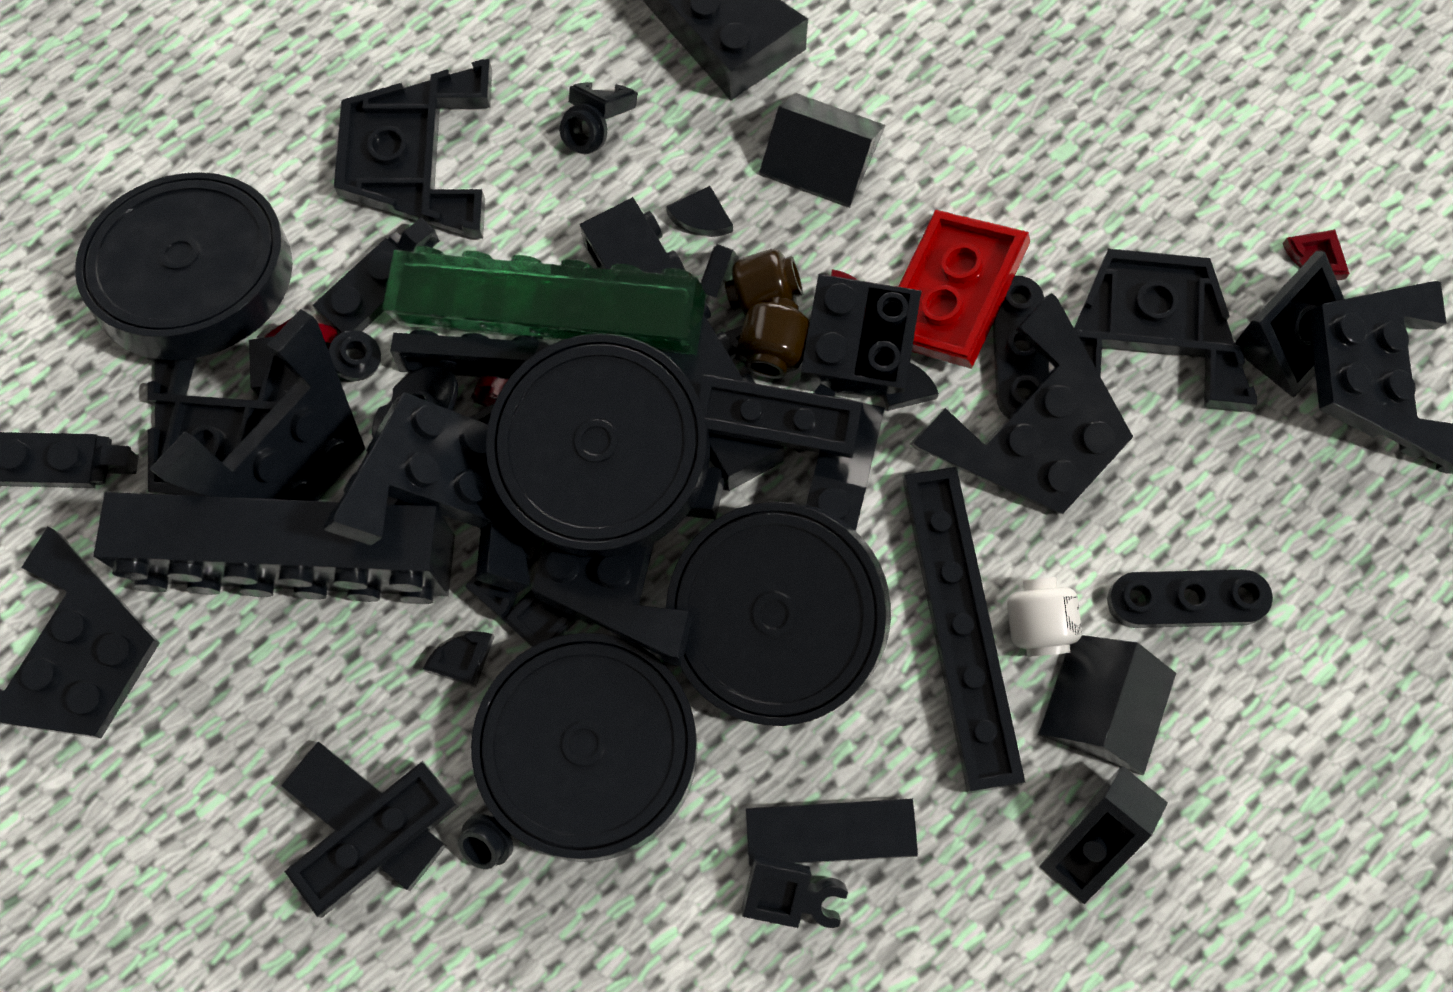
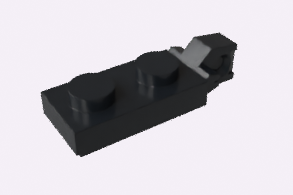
M420 218L403 231L402 235L397 231L394 232L388 239L385 238L319 298L313 304V307L338 332L343 333L352 330L362 332L423 276L422 271L429 264L428 259L424 255L440 241L435 229Z
M0 432V486L95 488L96 485L106 484L107 474L137 473L139 455L131 451L129 446L112 445L110 437L98 436L97 434Z

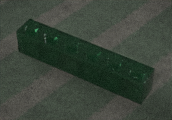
M417 246L413 252L394 250L383 310L401 326L512 337L527 336L553 341H561L588 334H612L638 340L658 351L697 355L706 294L697 277H693L688 271L676 268L663 269L662 274L642 272L638 267L628 264H613L611 269L592 268L590 264L574 259H565L561 261V265L544 264L539 259L526 255H514L511 257V260L493 259L490 255L479 251L468 250L464 251L462 256L445 255L442 251L435 248Z

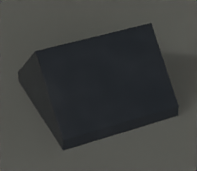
M795 93L778 107L759 175L850 208L885 129V125Z
M1316 251L1254 317L1234 342L1235 345H1240L1244 359L1292 397H1295L1315 375L1308 312L1321 304L1344 299L1326 253Z
M1082 635L1076 643L1070 644L1071 653H1065L1038 735L1119 767L1124 766L1127 770L1144 775L1176 672L1138 642Z

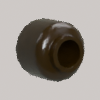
M769 249L736 260L732 268L733 279L725 281L726 294L731 308L734 311L742 309L745 316L751 306L760 302H769V299L772 297H783L797 303V297L803 296L800 274L793 257L785 258L777 249Z
M772 297L769 299V302H760L749 308L737 349L741 358L746 361V367L751 372L767 378H782L786 373L795 371L801 365L810 322L802 312L798 311L799 306L792 300L783 297Z

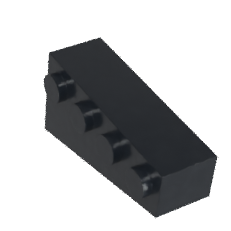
M642 0L731 101L806 50L808 18L781 0Z

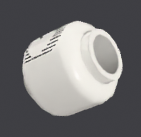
M1056 577L1023 580L1024 591L1012 594L1007 602L1013 644L1016 647L1026 649L1027 657L1071 653L1070 644L1076 643L1082 636L1076 592L1068 587L1057 588Z

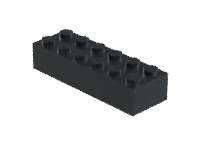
M104 492L93 557L111 567L113 575L127 578L134 582L133 587L135 589L147 592H166L168 584L187 585L188 591L205 595L220 594L221 586L240 587V593L254 597L273 596L274 589H294V596L313 600L326 599L327 591L347 592V598L362 602H377L380 600V594L382 593L401 594L400 600L407 603L432 604L434 596L449 597L455 534L436 506L387 504L382 538L373 545H368L324 530L325 521L339 502Z

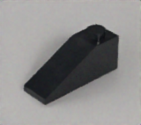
M862 403L853 458L819 453L806 505L817 507L833 514L851 526L855 531L885 409L884 407Z

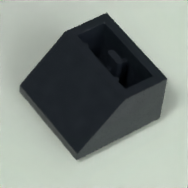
M818 274L799 389L814 392L822 383L835 391L836 396L848 398L905 392L921 290Z

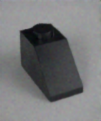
M1121 766L1093 796L1039 867L1085 904L1153 835L1168 802L1124 766Z

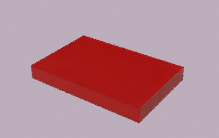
M935 210L898 286L921 290L912 352L966 368H973L1031 242L1029 232Z

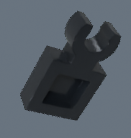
M754 855L741 907L742 916L798 928L801 915L805 913L812 915L814 920L821 926L836 928L840 927L841 923L839 912L825 909L822 907V903L831 896L847 899L848 891L845 883L836 878H824L815 884L810 883L812 874L809 866Z

